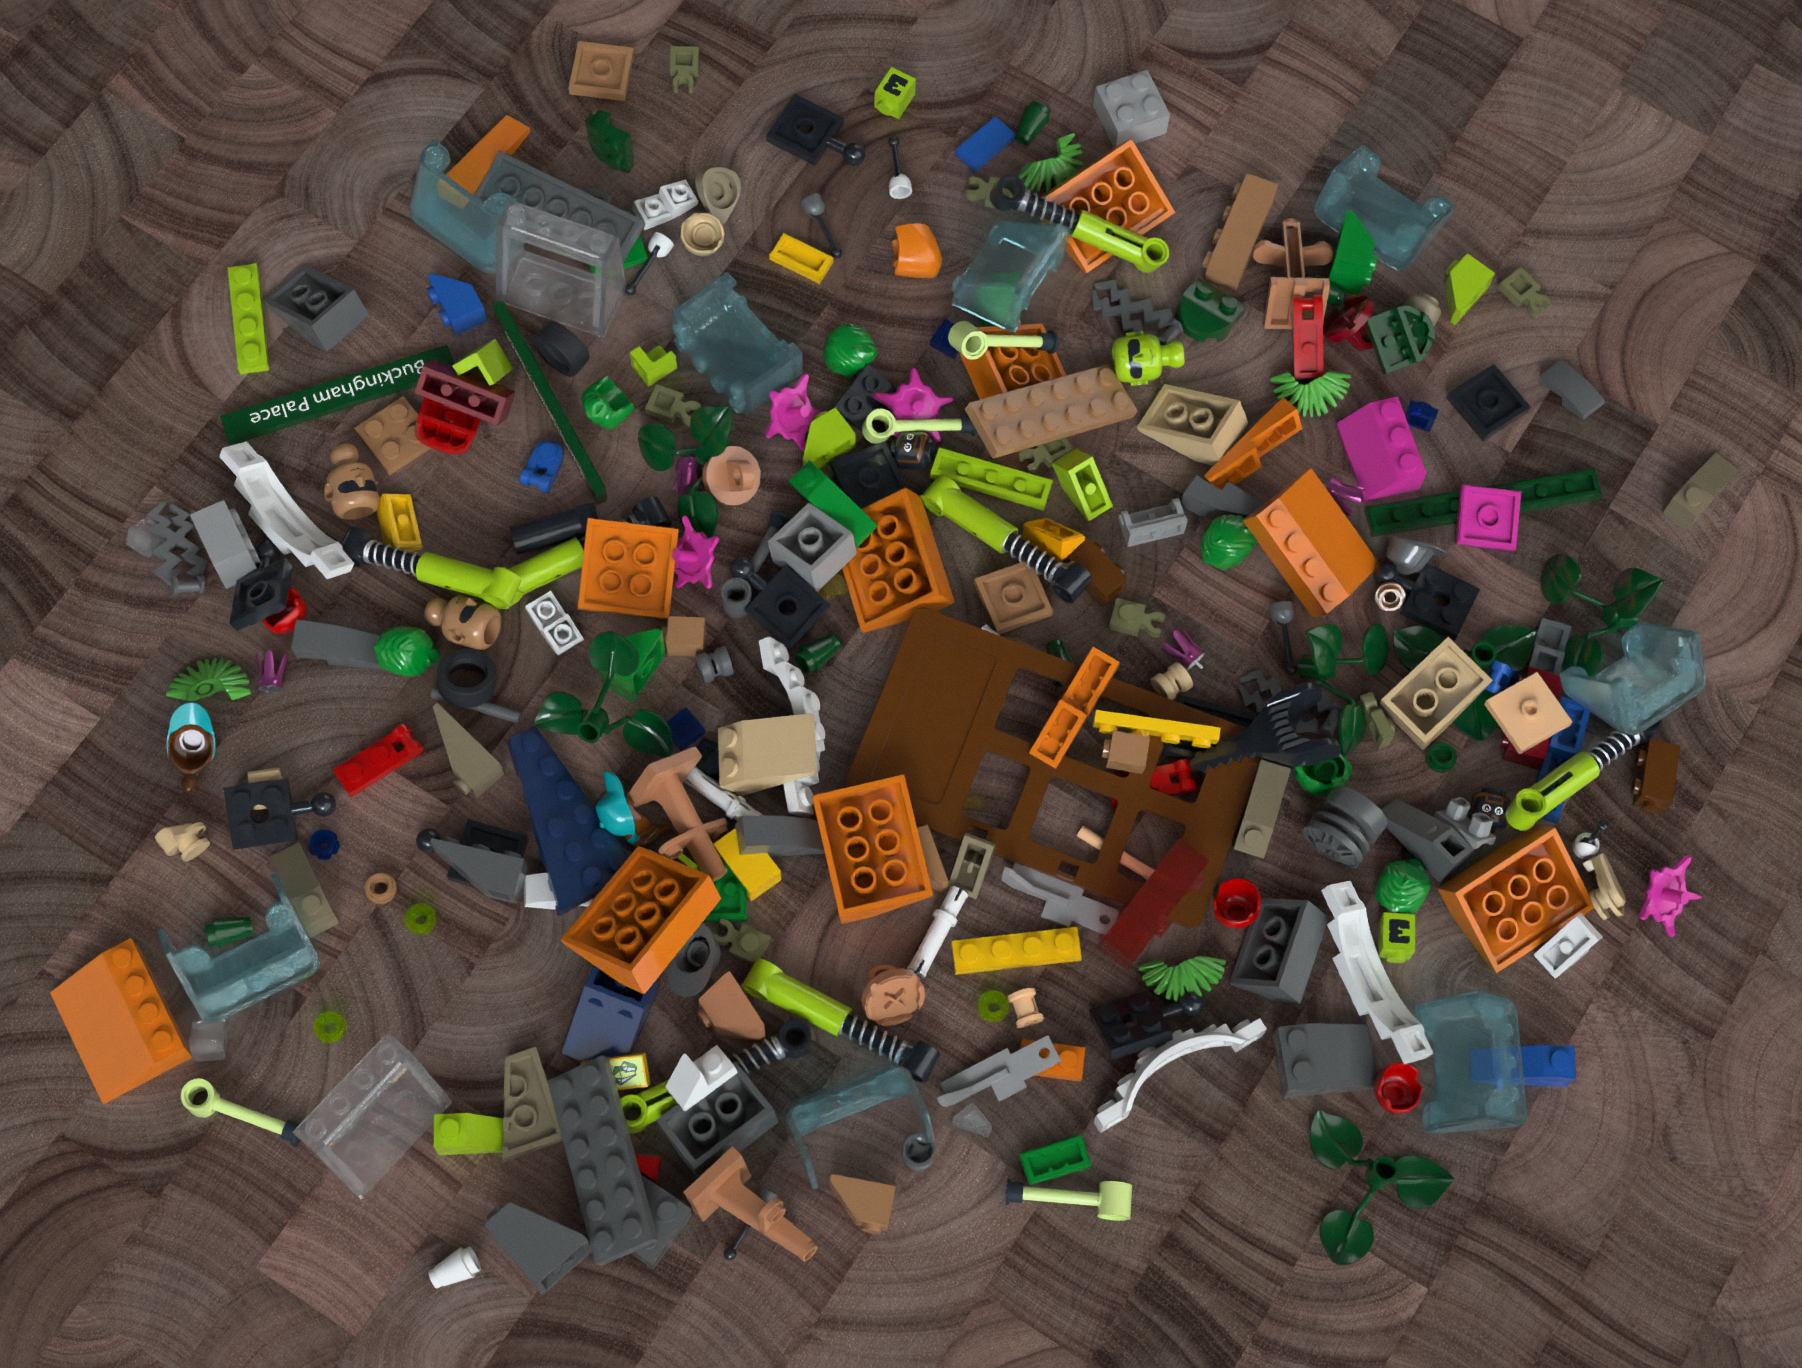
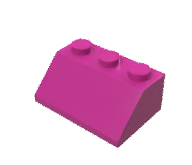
M1398 396L1369 403L1336 424L1358 487L1366 488L1365 490H1359L1364 503L1421 488L1427 473Z

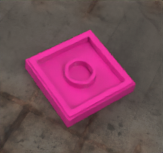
M1461 485L1455 545L1515 551L1521 491Z

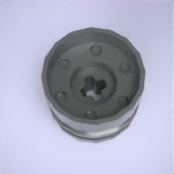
M1336 786L1333 787L1321 805L1322 811L1315 812L1311 819L1312 821L1307 823L1303 834L1308 843L1329 861L1344 868L1356 869L1362 862L1363 857L1369 852V844L1377 841L1388 822L1381 809L1370 799L1353 789Z

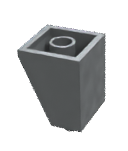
M511 1202L505 1206L502 1204L496 1206L487 1215L488 1221L483 1224L491 1237L541 1295L545 1294L592 1252L591 1246L583 1234Z

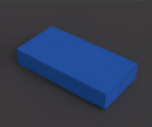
M995 116L955 150V155L972 171L976 172L1015 139V133Z

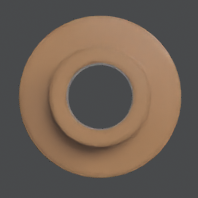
M1391 581L1382 583L1375 591L1376 604L1385 611L1399 609L1405 602L1403 587ZM1387 592L1395 593V596L1391 599L1384 597Z
M376 873L369 877L365 883V894L375 904L388 903L396 895V882L387 873ZM385 885L387 889L384 893H376L378 886Z

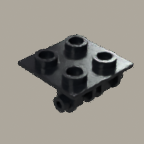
M867 364L834 408L836 407L846 421H850L862 432L863 422L872 411L885 409L891 413L887 406L873 398V394L876 392L892 394L897 389L870 364ZM872 421V428L876 432L883 433L886 431L885 424L882 421Z

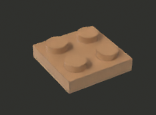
M578 41L569 83V94L625 101L634 58V48Z
M404 396L354 428L358 437L389 476L431 449L417 440L414 430L418 414Z
M1018 563L974 579L976 590L997 634L1014 630L1053 615V609L1034 568L1029 569L1027 567V563Z

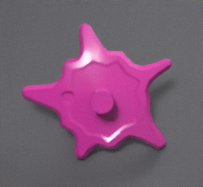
M912 368L910 371L909 383H902L895 393L876 392L873 394L875 400L890 409L895 420L938 419L940 407L953 401L951 396L941 397L934 394L931 386L922 383L916 368ZM925 431L935 442L941 441L939 431ZM895 432L894 436L898 437L901 432Z
M803 374L793 388L784 387L780 392L770 390L769 396L772 405L769 413L771 421L765 432L767 438L780 433L787 440L793 439L803 452L806 447L805 434L810 429L812 419L819 413L827 411L825 409L813 408L810 405L806 392L809 375Z
M683 516L682 521L685 533L677 541V549L672 553V557L675 560L674 572L678 574L675 586L681 588L687 582L695 584L701 581L707 589H710L713 586L711 577V565L715 559L713 552L720 539L718 536L707 538L703 532H696L688 517Z
M1689 855L1683 856L1672 868L1665 866L1658 871L1656 869L1650 870V881L1645 887L1646 898L1639 912L1641 920H1646L1652 914L1657 922L1662 921L1666 933L1670 937L1675 936L1674 920L1676 915L1682 912L1683 904H1687L1689 900L1702 898L1698 893L1689 892L1686 889L1685 870L1692 859Z

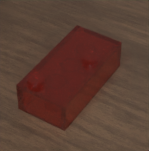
M1179 838L1102 939L1098 948L1129 971L1154 936L1157 935L1161 938L1170 927L1172 922L1168 918L1188 891L1191 889L1193 892H1196L1204 882L1206 877L1202 873L1210 861Z

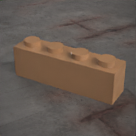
M1246 173L1242 183H1236L1231 197L1235 199L1233 206L1227 205L1222 221L1226 222L1224 228H1217L1212 242L1216 247L1213 252L1208 250L1202 267L1207 268L1205 280L1237 291L1253 253V247L1258 241L1275 200L1279 184Z

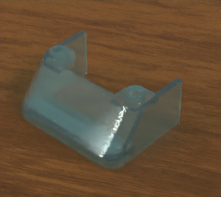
M277 872L271 874L281 901L271 905L266 911L265 921L270 931L213 959L210 958L208 952L203 947L198 945L187 946L176 951L164 928L162 927L157 930L165 956L199 1016L206 1022L215 1023L222 1021L312 976L320 966V959L313 943L303 927Z
M885 1064L791 1101L784 1107L782 1112L784 1125L812 1190L819 1187L811 1158L801 1136L889 1099L906 1095L928 1142L935 1141L929 1111L911 1073L906 1068L896 1064Z

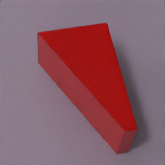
M635 1154L640 1174L658 1185L661 1166L660 1157Z

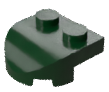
M599 110L593 115L590 112L585 119V126L592 151L611 169L621 170L629 174L634 167L630 134L613 126L611 113Z
M1197 278L1183 293L1175 312V317H1178L1181 322L1183 333L1190 338L1200 342H1205L1207 338H1217V342H1220L1227 338L1230 329L1244 314L1247 306L1237 301L1234 297L1213 287L1210 283Z
M1411 306L1389 309L1369 317L1365 323L1383 374H1388L1423 360L1429 354L1428 351L1432 341L1435 340V330L1429 316L1425 312H1421Z

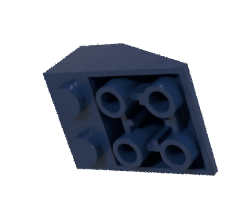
M593 966L584 986L561 1054L580 1062L595 1059L602 1055L614 1057L632 1054L659 992L657 980L645 994H642L620 984L602 970Z

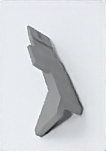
M1014 863L1012 869L1005 866L1001 881L1014 889L1046 901L1041 918L1068 928L1071 922H1074L1110 937L1119 915V910L1082 896L1083 888L1020 864ZM1102 915H1107L1110 918V922L1102 924L1099 918Z
M1049 1035L1012 1054L1006 1048L941 1082L940 1085L945 1095L938 1097L937 1100L943 1107H948L992 1086L1000 1102L1027 1088L1024 1080L1061 1062V1059ZM1043 1048L1050 1050V1055L1046 1059L1040 1057V1050Z

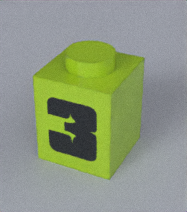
M891 67L875 90L874 107L884 115H891L899 119L915 96L916 78Z
M1383 912L1378 920L1379 958H1387V961L1390 963L1406 962L1415 952V914Z

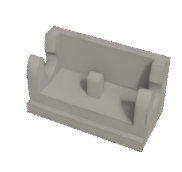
M1179 498L1172 499V502L1168 505L1128 514L1126 510L1121 511V514L1118 515V521L1127 547L1184 534L1187 525V518Z

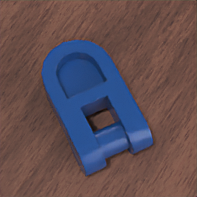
M550 440L537 444L526 467L521 472L519 483L525 486L532 484L539 487L540 491L549 493L563 464L564 456L561 446L555 441ZM537 470L546 472L543 476L536 474Z
M1494 660L1489 666L1491 670L1489 677L1493 681L1484 691L1495 696L1515 685L1517 672L1508 665Z

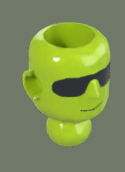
M1143 331L1126 333V336L1119 337L1113 342L1112 357L1116 378L1122 383H1131V386L1148 384V381L1156 380L1162 373V366L1180 368L1185 363L1183 343L1177 340L1171 341L1167 345H1160L1159 339L1155 335L1144 334Z

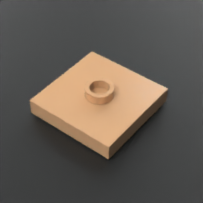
M1538 672L1491 697L1484 704L1519 754L1572 724V720Z

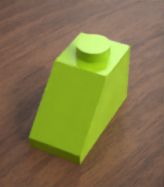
M1468 253L1460 262L1457 259L1454 260L1446 271V274L1449 276L1444 288L1449 318L1453 325L1457 324L1489 288L1495 275L1492 270Z
M836 407L828 412L823 411L819 413L811 422L803 456V466L810 460L820 469L855 448L856 434Z
M1074 449L1052 462L1062 489L1087 521L1094 519L1113 507L1093 456Z
M471 1113L434 1114V1149L438 1155L502 1152L504 1140L503 1118Z

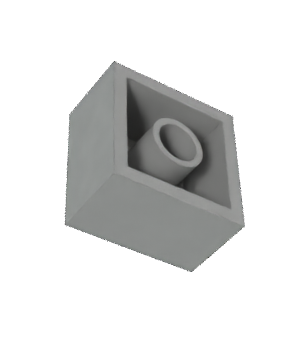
M1148 70L1096 86L1093 107L1113 147L1130 139L1136 144L1166 134L1170 113Z
M222 500L190 514L213 566L226 589L236 585L237 580L258 571L255 564L260 562V559L235 508L229 510L225 501Z
M810 503L804 506L768 541L773 563L780 568L786 565L816 592L857 554L853 533Z

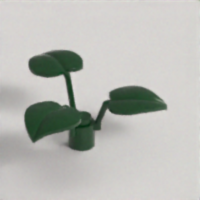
M703 406L693 412L690 419V430L694 439L700 442L699 446L695 448L675 449L676 436L669 427L661 423L644 425L638 432V443L645 462L656 471H666L673 466L674 455L696 453V459L701 465H705V462H708L710 457L721 455L729 446L732 419L731 406ZM701 476L691 486L690 494H684L679 497L677 509L682 524V517L687 516L696 532H703L707 538L715 536L718 524V507L714 498L708 492L703 490L697 491V488L703 483Z
M1556 554L1548 559V563L1545 564L1543 570L1541 591L1544 598L1550 603L1561 604L1567 600L1571 593L1604 608L1602 620L1608 626L1607 628L1588 632L1584 638L1574 635L1566 643L1562 662L1564 674L1574 688L1584 691L1586 685L1599 671L1604 658L1601 643L1597 639H1593V637L1607 633L1615 634L1617 629L1626 631L1634 629L1638 623L1639 615L1656 596L1664 580L1639 568L1625 569L1618 576L1613 587V594L1617 600L1612 604H1608L1576 590L1574 587L1582 577L1578 562L1570 556Z
M1375 623L1367 628L1362 639L1363 656L1359 658L1337 659L1336 656L1342 649V633L1337 625L1320 624L1305 631L1311 645L1312 655L1304 654L1301 656L1298 663L1299 676L1316 680L1315 684L1319 687L1327 689L1348 703L1342 707L1339 717V739L1343 756L1351 753L1364 737L1366 731L1364 707L1361 704L1355 705L1353 698L1325 681L1334 676L1336 664H1360L1365 662V671L1368 675H1376L1381 672L1389 654L1386 629L1382 624Z
M1518 625L1496 626L1489 629L1483 635L1481 641L1477 642L1470 651L1467 649L1462 651L1483 671L1495 660L1508 665L1518 672L1529 662L1536 630ZM1411 626L1404 629H1395L1393 632V647L1396 656L1409 671H1412L1443 642L1439 633L1425 626ZM1481 692L1452 723L1473 740L1480 742L1485 740L1492 734L1497 725L1496 720L1484 705L1486 700L1494 695L1489 692Z
M611 630L599 633L590 644L588 656L591 665L595 669L608 671V675L594 707L589 710L582 709L581 702L574 695L561 691L553 692L543 701L534 725L556 733L578 735L585 742L595 743L600 739L603 732L609 735L613 729L626 723L622 731L623 737L633 749L646 754L660 755L665 758L671 756L673 752L672 731L666 720L658 713L647 709H639L633 718L625 716L609 725L608 713L601 708L614 673L619 676L631 675L638 667L639 655L635 647L619 633Z
M1321 1110L1317 1111L1310 1126L1309 1139L1312 1153L1318 1162L1331 1170L1341 1168L1345 1162L1350 1166H1366L1365 1179L1371 1186L1352 1216L1345 1210H1334L1328 1213L1320 1224L1319 1235L1322 1245L1331 1261L1338 1266L1356 1263L1371 1249L1374 1241L1373 1227L1370 1223L1358 1219V1217L1378 1189H1384L1390 1183L1398 1185L1397 1195L1399 1199L1410 1208L1422 1210L1435 1204L1454 1181V1177L1445 1169L1432 1161L1418 1156H1404L1396 1162L1387 1156H1381L1375 1161L1371 1158L1354 1160L1352 1158L1358 1156L1363 1147V1137L1359 1129L1349 1120L1330 1115Z

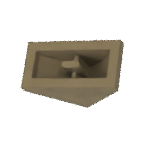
M965 833L948 883V889L950 886H956L960 888L958 893L964 890L968 897L977 899L994 856L995 843Z

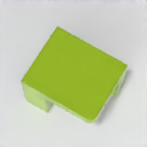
M640 346L630 352L632 367L648 387L677 369L676 355L672 351L666 353L661 346H657L647 354H645Z

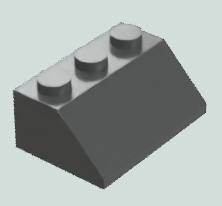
M1261 898L1259 916L1248 927L1229 983L1234 987L1275 1002L1300 1004L1329 917L1308 900Z
M736 1061L732 1064L738 1073L685 1112L677 1104L656 1120L681 1159L697 1179L732 1146L740 1152L778 1124L773 1107Z

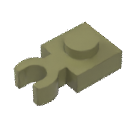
M671 46L670 76H675L673 78L674 93H678V87L681 84H687L689 86V93H693V77H698L699 47Z
M990 176L989 183H985L979 177H970L969 186L976 187L977 190H967L966 199L978 201L982 198L985 199L986 207L995 208L989 196L991 189L1001 178ZM1002 188L1004 195L1012 198L1010 190Z
M1522 267L1503 280L1498 287L1517 308L1525 304L1529 315L1535 319L1541 313L1536 305H1541L1545 310H1548L1552 304L1547 296L1538 294L1541 286Z
M656 384L645 407V412L650 416L673 423L675 418L679 417L684 424L690 426L691 416L687 415V413L695 411L701 405L696 401L683 402V393Z
M1065 437L1035 446V449H1024L1019 453L1018 460L1020 462L1025 459L1033 460V463L1027 466V473L1032 474L1039 469L1041 463L1044 462L1050 468L1053 466L1052 462L1071 452L1074 448Z
M1116 598L1108 629L1137 637L1139 630L1142 629L1149 636L1157 638L1160 637L1162 629L1153 627L1151 623H1163L1165 615L1161 612L1146 614L1144 613L1146 605Z
M1372 692L1361 695V700L1357 704H1361L1364 707L1366 727L1377 750L1388 747L1395 734L1392 720L1389 717H1385L1382 709H1378L1377 701Z
M720 919L719 926L727 929L728 933L722 937L713 933L720 946L731 945L729 955L752 966L757 958H763L772 941L770 936L745 924H742L740 930L737 931L732 923L726 919Z

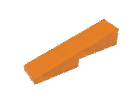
M506 115L438 182L440 194L465 208L479 188L499 151L512 156L531 132L530 127Z
M1283 397L1204 475L1205 481L1222 490L1227 482L1236 485L1262 467L1260 457L1303 429L1297 408Z
M1092 647L1063 698L1060 699L1029 752L1031 755L1055 769L1058 767L1118 669L1119 661Z

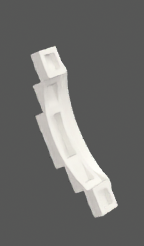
M247 441L222 448L219 457L237 476L234 486L251 504L249 516L284 555L293 552L305 567L314 564L326 579L351 572L354 562L342 550V545L323 533L305 515L282 486L264 457L258 455Z
M767 637L759 640L763 669L779 677L787 691L794 715L811 713L815 716L817 774L783 784L788 813L799 818H808L814 816L812 807L814 804L812 799L813 793L809 786L820 783L818 776L820 770L819 760L821 751L825 750L823 740L825 739V730L820 723L818 712L820 710V702L814 692L803 686L805 681L800 669L787 662L789 654L786 647L773 638Z
M1351 881L1328 885L1321 891L1335 919L1328 923L1327 926L1340 951V954L1332 959L1359 1016L1370 1014L1381 1039L1392 1038L1404 1064L1422 1060L1434 1054L1424 1034L1422 1024L1404 1005L1385 972L1371 935L1366 907L1359 899Z
M1259 1018L1252 1023L1249 1019L1239 1023L1232 1029L1234 1031L1233 1034L1226 1023L1218 1028L1213 1024L1199 1033H1194L1192 1028L1184 1033L1181 1029L1172 1033L1173 1040L1167 1041L1166 1044L1157 1049L1152 1046L1138 1054L1139 1060H1137L1134 1067L1136 1073H1130L1117 1082L1119 1087L1116 1088L1114 1096L1118 1102L1115 1103L1114 1100H1110L1097 1109L1099 1114L1096 1115L1094 1124L1099 1132L1102 1133L1127 1118L1142 1083L1167 1063L1185 1054L1211 1047L1232 1046L1236 1053L1261 1038L1267 1028Z

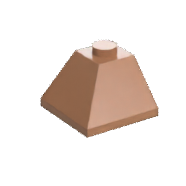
M730 971L725 973L698 999L700 1010L697 1012V1015L706 1029L711 1026L717 1035L759 1044L766 1039L764 1023Z

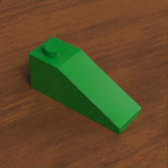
M810 460L788 481L810 504L851 531L856 547L878 527L868 515Z

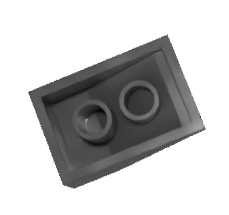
M305 264L262 300L265 306L309 343L326 352L335 347L351 330L357 328L369 316L353 288Z
M1307 1023L1277 1027L1272 1038L1283 1099L1374 1089V1080L1377 1074L1367 1024Z
M641 1175L659 1241L630 1254L651 1269H654L693 1215L691 1208ZM579 1204L573 1212L583 1219Z

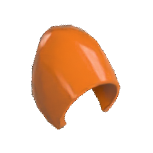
M920 223L895 227L897 239L892 241L895 258L892 260V266L895 268V276L912 278L936 277L942 265V255L930 227Z

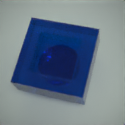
M944 319L931 338L930 346L955 359L959 351L952 347L948 340L949 331L955 324Z
M1410 400L1405 417L1409 426L1430 432L1439 409L1432 407L1426 402Z
M687 707L666 721L672 731L673 743L680 751H683L706 734L703 726Z

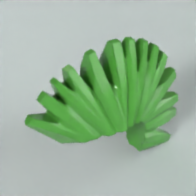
M1074 133L1058 138L1056 141L1057 158L1026 163L1018 175L1021 180L1026 177L1024 183L1026 188L1031 183L1030 190L1032 191L1036 186V192L1039 193L1043 183L1047 193L1051 188V182L1055 187L1078 172L1074 167H1083L1082 161L1073 159L1083 154L1082 150H1077L1081 145H1068L1075 137Z
M1329 369V372L1322 377L1303 385L1298 384V381H1295V378L1289 372L1270 378V381L1284 384L1273 390L1274 394L1281 393L1277 396L1278 400H1281L1283 397H1292L1289 402L1292 405L1298 402V414H1300L1302 409L1303 417H1306L1308 411L1310 418H1313V408L1318 417L1321 416L1320 410L1324 415L1328 413L1324 400L1336 408L1337 404L1333 397L1340 400L1344 399L1342 394H1347V391L1343 388L1349 389L1350 386L1344 379H1351V374Z
M213 658L211 665L209 659H205L204 664L201 660L198 661L199 672L188 666L187 670L190 676L179 673V678L173 679L175 683H170L169 685L172 691L166 692L168 697L186 701H196L200 698L210 697L219 691H225L231 701L251 694L250 689L243 688L249 684L246 673L237 674L241 667L239 665L230 667L231 661L227 660L224 663V658H221L218 663L217 659Z
M1199 955L1193 959L1190 958L1183 961L1178 966L1168 967L1167 964L1164 965V962L1157 958L1139 965L1138 969L1139 971L1147 972L1142 976V980L1146 981L1147 987L1158 985L1154 990L1155 994L1159 995L1167 990L1166 999L1170 1000L1172 995H1174V1001H1177L1178 997L1186 992H1195L1202 996L1199 987L1208 992L1211 991L1208 983H1219L1218 979H1222L1221 974L1225 971L1222 965L1226 964V960Z

